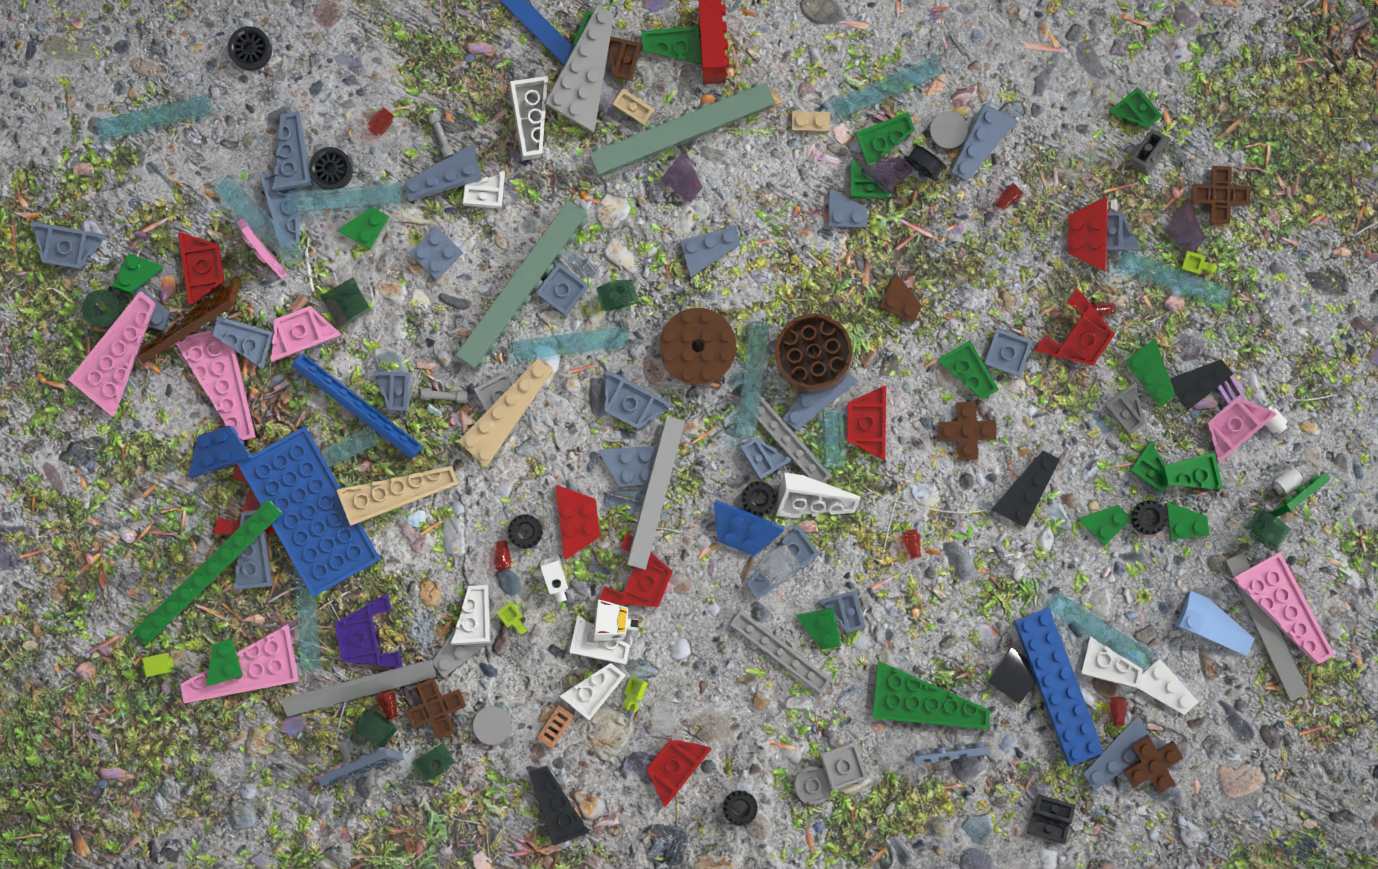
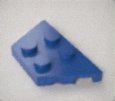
M229 425L198 436L188 476L195 478L253 459V456L247 452L244 447L245 443L239 438L236 429Z
M717 499L714 503L718 542L747 554L756 555L784 531L785 527Z

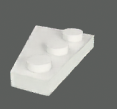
M488 585L468 586L451 645L490 643Z
M577 615L569 653L626 665L630 645L622 640L593 641L594 624Z
M1090 636L1081 674L1138 689L1143 669Z
M1158 658L1142 673L1138 689L1179 713L1185 715L1198 703L1196 698L1161 659Z
M610 663L560 695V697L590 720L626 674Z

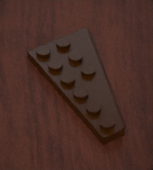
M237 275L234 276L232 283L228 287H220L212 299L210 297L206 298L184 315L185 319L179 325L176 323L171 325L165 336L159 335L143 347L138 359L142 363L154 360L160 352L170 350L174 343L184 341L193 331H200L207 322H214L221 313L231 311L235 306V300L237 299L242 280Z

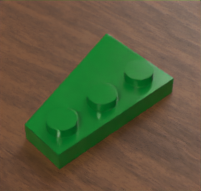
M698 26L641 31L644 52L702 65Z
M1215 452L1161 466L1165 485L1223 489Z

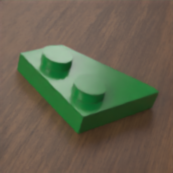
M851 161V199H889V178L878 175L873 170L865 169L857 165L856 162Z
M1150 441L1130 469V472L1159 493H1162L1167 487L1161 470V466H1164L1165 462L1155 449L1154 442Z
M834 608L797 614V619L821 650L841 646Z

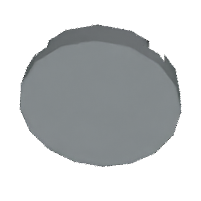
M945 111L938 114L930 125L931 139L942 149L959 147L965 141L968 134V126L965 119L953 111Z
M496 706L480 710L473 722V731L476 737L482 743L488 745H497L503 742L509 736L512 728L508 713Z
M808 766L796 775L794 790L803 802L816 805L824 802L830 796L831 790L823 768Z

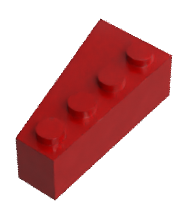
M698 0L703 84L726 83V68H729V56H725V50H728V39H724V33H727L726 21L723 22L722 16H726L725 4H721V0Z

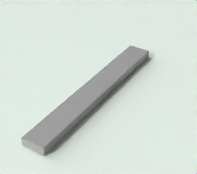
M670 416L665 418L626 565L646 570L685 424L683 420Z
M1244 552L1225 560L1232 578L1250 568ZM1236 584L1289 701L1308 694L1277 624Z
M427 660L281 700L288 717L437 677L432 660Z

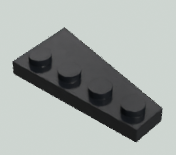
M1043 450L991 510L1026 527L1060 459Z
M543 766L529 771L528 774L552 845L555 846L590 833L549 768Z

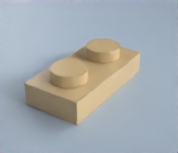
M622 89L613 102L614 107L645 126L655 111L654 108L625 89Z
M792 111V131L830 132V112Z

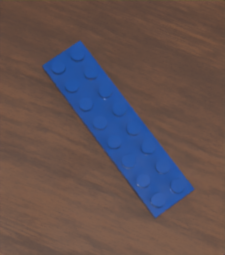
M1045 608L1014 620L1015 628L1067 766H1073L1104 753L1050 608Z

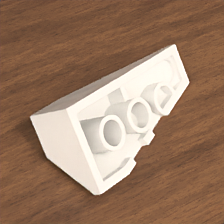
M784 473L778 490L776 516L801 518V515L812 514L813 517L819 516V513L829 512L831 515L855 513L860 496L804 475Z

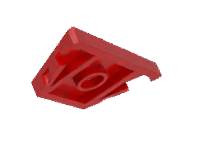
M1104 197L1068 216V254L1102 271H1106L1108 197Z
M178 232L188 305L191 306L225 283L220 245Z
M882 386L847 403V442L881 460H885L886 386Z
M557 485L556 494L564 559H568L600 538L597 503L595 498Z
M670 738L647 767V772L665 808L711 751V747Z

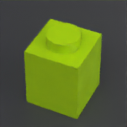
M169 653L142 658L146 677L173 672L174 660Z

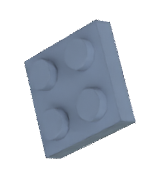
M435 226L409 254L438 280L460 258L463 252Z
M558 263L536 294L567 317L590 286L562 264Z
M996 328L984 365L1021 377L1033 341Z

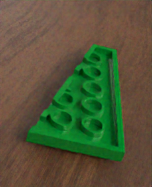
M877 660L873 719L989 729V709Z

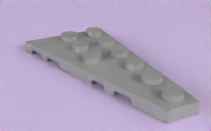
M596 5L544 102L546 106L591 133L595 131L614 18L613 13L600 5Z

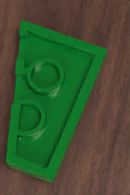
M909 112L855 132L867 168L871 167L915 130Z
M1154 338L1125 360V362L1160 407L1174 397L1175 392L1157 340Z
M970 340L937 359L940 364L982 400L999 390Z
M1327 473L1320 476L1315 474L1308 479L1309 483L1307 485L1303 484L1295 490L1296 493L1287 496L1281 501V504L1268 513L1274 519L1293 510L1328 482L1330 477Z

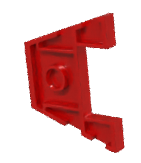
M1075 288L1067 300V304L1083 314L1062 345L1044 335L1035 351L1094 366L1115 335V332L1082 292Z
M237 464L232 479L248 484ZM251 487L242 512L258 510L261 507ZM241 515L238 523L218 517L213 534H233L240 528ZM270 525L265 530V533L275 534L273 526Z
M626 533L620 549L630 552L633 541L631 534ZM650 552L646 570L634 567L624 593L604 586L599 600L613 604L659 607L673 571Z

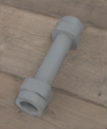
M431 113L428 115L431 126H434L442 147L440 150L443 157L448 158L454 154L453 148L448 144L440 123L442 121L439 113Z
M422 388L421 399L454 400L457 403L467 404L468 392L458 391L457 393Z

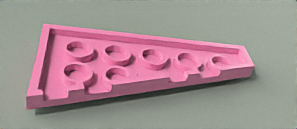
M142 291L135 296L68 379L112 417L115 416L156 306V303Z
M212 330L189 335L184 341L176 342L175 344L193 370L207 396H209L225 425L233 426L238 432L239 438L243 441L256 438L236 351L213 336Z
M1281 552L1270 556L1231 578L1315 664H1320L1334 656Z
M289 624L237 652L244 675L207 687L206 682L209 670L207 669L180 684L183 702L189 703L299 681Z

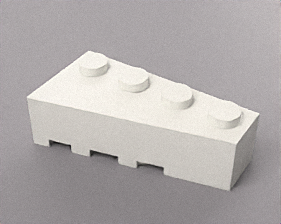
M548 76L510 81L509 90L522 161L541 158L546 106L544 102L547 96Z

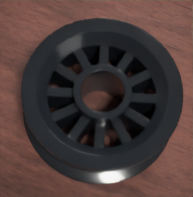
M246 26L236 30L231 35L228 42V52L237 66L244 70L255 71L263 68L269 62L272 55V45L262 30ZM248 45H254L252 52H246Z
M913 144V150L908 156H904L905 161L925 177L933 181H939V174L942 170H946L947 166L927 149Z
M325 147L318 150L312 156L309 163V173L313 181L320 188L336 191L344 188L350 182L353 175V165L349 157L342 150L335 147ZM329 165L336 166L333 173H327L326 170Z

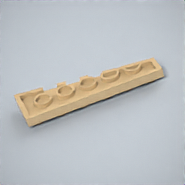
M538 358L459 440L482 465L487 467L552 371Z
M449 466L369 484L338 489L337 493L349 524L353 526L459 485L453 467Z

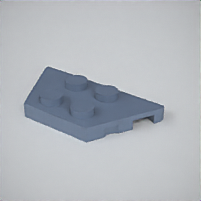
M37 222L31 223L36 236L35 240L40 250L41 261L47 264L82 269L106 237V235Z
M606 370V413L639 430L672 406L670 402L610 370Z
M658 445L599 450V454L619 487L648 485Z

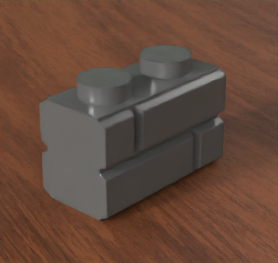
M1151 129L1130 158L1132 168L1149 176L1163 157V153L1170 147L1168 137Z

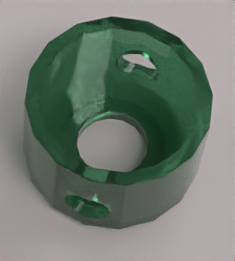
M632 279L616 280L597 287L602 311L617 310L638 303Z
M107 290L91 292L86 296L82 305V313L85 320L92 326L103 330H109L125 310L124 303L120 297ZM100 301L108 305V311L103 316H98L94 312L95 304Z
M1258 508L1245 526V529L1256 540L1275 550L1278 549L1290 533L1287 525L1261 508Z
M370 707L365 708L353 725L361 736L380 747H386L398 730L397 726Z
M443 742L411 762V765L422 783H424L428 779L432 780L448 770L456 761ZM432 761H436L438 763L437 769L432 768Z

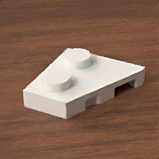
M501 171L498 175L490 178L485 177L478 182L465 185L463 205L502 209L505 171Z

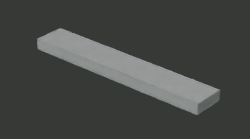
M757 390L742 402L746 409L807 477L825 483L832 476Z
M741 609L729 623L736 631L819 694H822L832 681L828 675Z

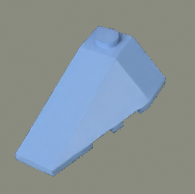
M1189 591L1175 626L1247 656L1254 638L1209 598Z

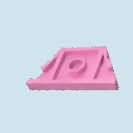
M242 217L238 220L237 224L244 234L242 238L248 246L256 249L254 253L264 264L267 262L281 279L288 275L245 219Z
M311 306L274 320L271 362L340 337L341 333Z
M1239 397L1234 399L1208 422L1218 461H1223L1275 417L1277 413Z

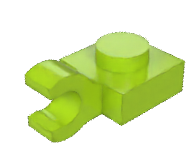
M1187 251L1181 270L1200 275L1202 270L1214 274L1217 265L1204 262L1206 257L1204 255Z
M512 601L496 612L508 628L513 625L520 635L528 631L520 621L523 617L522 613Z
M630 676L624 691L627 697L622 704V708L636 712L638 709L637 700H642L648 682Z

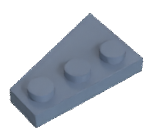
M736 226L680 240L690 278L741 245Z
M218 317L215 320L212 335L263 369L273 332Z

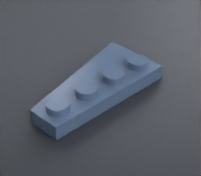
M297 111L281 114L278 133L279 143L276 151L277 160L274 169L275 178L272 186L274 192L311 185L301 113Z
M473 144L405 181L404 185L408 200L414 201L482 180Z
M274 172L260 175V180L280 247L284 249L299 245L298 187L274 192L272 186L275 175Z
M257 510L241 512L240 527ZM265 531L238 556L234 590L273 585Z
M1137 715L1120 732L1116 739L1107 746L1104 753L1099 755L1082 773L1093 790L1122 773L1123 769L1139 760L1131 744L1145 735L1150 736ZM1150 736V738H1151L1152 742L1154 743L1156 749H1159L1158 746L1156 745V743L1154 742V740L1152 739V737Z
M984 742L973 743V747L967 748L965 745H955L954 749L946 750V747L934 748L935 752H927V749L916 750V754H911L912 763L918 765L922 764V761L932 763L939 762L941 759L953 760L960 758V756L974 757L991 754L990 746L985 745Z
M385 747L374 750L375 753L362 755L353 763L346 762L339 769L325 771L324 775L318 777L319 783L324 786H332L353 778L352 774L361 775L370 772L369 768L385 767L388 765L387 761L394 759L399 762L404 760L402 752L386 749Z

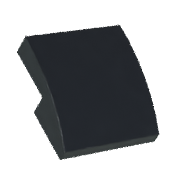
M1010 648L988 682L1020 704L1036 680L1028 660Z
M1038 794L1027 834L1064 845L1067 840L1070 824H1072L1076 805Z

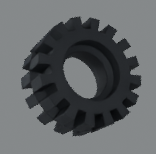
M762 481L752 482L747 485L742 493L743 507L747 512L756 516L768 514L776 503V493L773 487ZM756 491H761L766 495V502L762 506H756L752 503L751 496Z
M1146 500L1140 502L1133 508L1134 511L1131 512V522H1133V527L1139 533L1141 532L1145 535L1157 534L1167 525V510L1158 501ZM1146 510H1152L1156 514V521L1152 525H1147L1143 522L1142 515Z
M521 514L511 520L507 533L513 545L522 549L533 548L541 541L543 531L542 525L537 518L532 515ZM523 524H528L532 527L533 533L528 539H522L518 535V528Z
M745 790L731 792L723 802V813L726 819L736 826H745L751 823L758 812L756 799ZM742 800L748 805V810L744 815H737L733 812V804L736 801Z

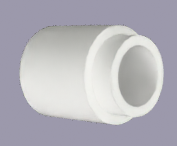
M1267 407V409L1276 412L1277 415L1267 422L1265 426L1273 434L1276 432L1278 434L1282 433L1287 428L1286 423L1288 421L1276 408Z
M1295 468L1287 470L1274 480V489L1279 495L1287 496L1301 485L1303 477Z

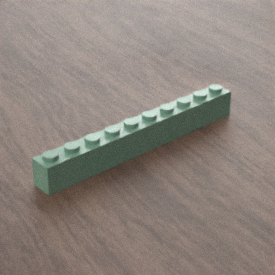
M757 82L751 85V89L746 91L740 89L728 98L726 96L716 99V103L711 105L709 103L703 104L698 107L699 110L691 112V110L683 112L679 118H668L663 121L662 125L657 127L656 124L645 128L646 131L642 133H631L625 140L616 139L610 142V146L605 148L603 146L594 148L593 152L590 153V157L599 178L775 107V101L767 82L763 84L762 82Z
M567 201L459 349L456 355L474 369L481 368L487 361L486 355L489 351L493 352L499 344L497 340L500 336L504 337L510 329L508 327L510 322L517 320L521 314L519 311L521 307L528 305L532 299L530 295L534 289L537 291L543 284L542 278L545 274L549 275L555 267L553 263L556 259L560 260L566 252L564 250L568 243L571 245L577 237L575 234L579 228L583 229L587 224L588 219L586 218L588 215L585 211L571 201Z

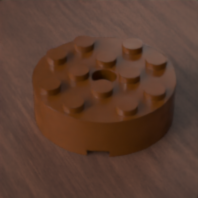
M706 308L683 310L667 322L661 333L659 343L661 360L666 370L676 380L684 384L704 386L721 379L733 364L736 353V339L733 329L724 317L713 310ZM694 343H701L703 350L695 352L692 349Z
M811 313L794 318L786 324L777 338L775 357L782 377L790 386L805 393L816 394L832 390L843 382L852 366L853 350L849 334L839 322L824 314ZM812 350L819 351L816 357L810 356L809 352Z

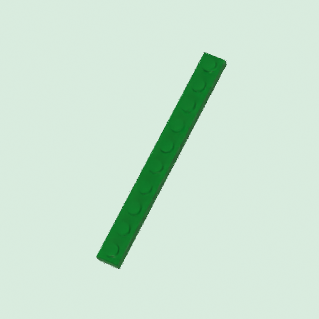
M268 499L132 633L145 646L148 645L283 512Z

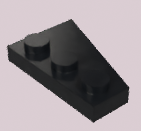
M1220 359L1170 378L1175 395L1189 410L1230 378L1233 372Z

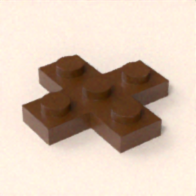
M1212 166L1211 185L1192 184L1191 204L1210 205V224H1230L1231 206L1250 205V186L1231 185L1232 166Z
M957 402V421L938 422V441H958V460L978 459V440H997L996 420L977 421L976 402Z
M435 678L416 685L423 704L406 710L412 729L431 722L437 739L456 732L449 714L467 707L461 690L457 689L441 695Z
M1145 735L1131 744L1139 760L1123 769L1133 788L1150 779L1158 794L1175 785L1167 768L1182 760L1183 757L1174 741H1170L1156 749L1150 736Z

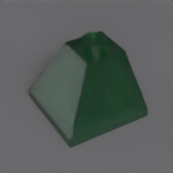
M354 277L320 296L339 329L372 311Z

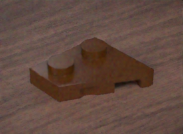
M610 36L609 57L614 77L633 81L643 46L641 43Z
M895 274L879 307L914 324L922 305L900 276Z

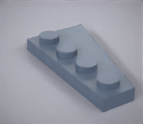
M983 104L949 172L968 181L1015 125L1017 120L987 104Z
M848 373L843 382L832 390L816 394L802 392L782 420L798 431L858 380Z
M797 523L789 535L785 537L778 548L773 551L767 561L746 584L759 600L820 556V553Z

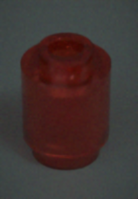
M383 107L367 123L370 126L368 130L375 136L378 134L382 136L393 123L392 120L395 116Z

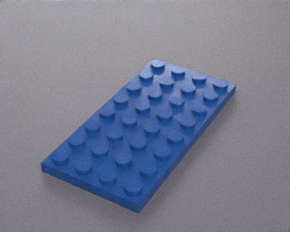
M306 426L253 454V459L238 463L260 505L262 506L270 499L283 512L271 525L312 598L381 560L362 525L358 523L350 526L337 490L341 488Z

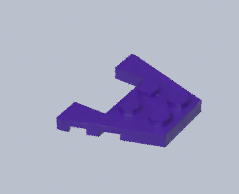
M389 594L381 596L335 623L342 661L395 668L403 667L400 650L380 654L372 616L392 611Z

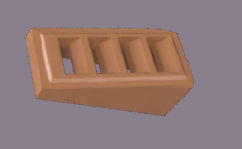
M558 705L537 739L553 749L575 715ZM558 712L567 717L568 720L565 721L558 717ZM555 719L564 726L561 728L552 721ZM552 726L553 728L558 730V735L550 729H548V727ZM545 732L554 737V741L544 736Z

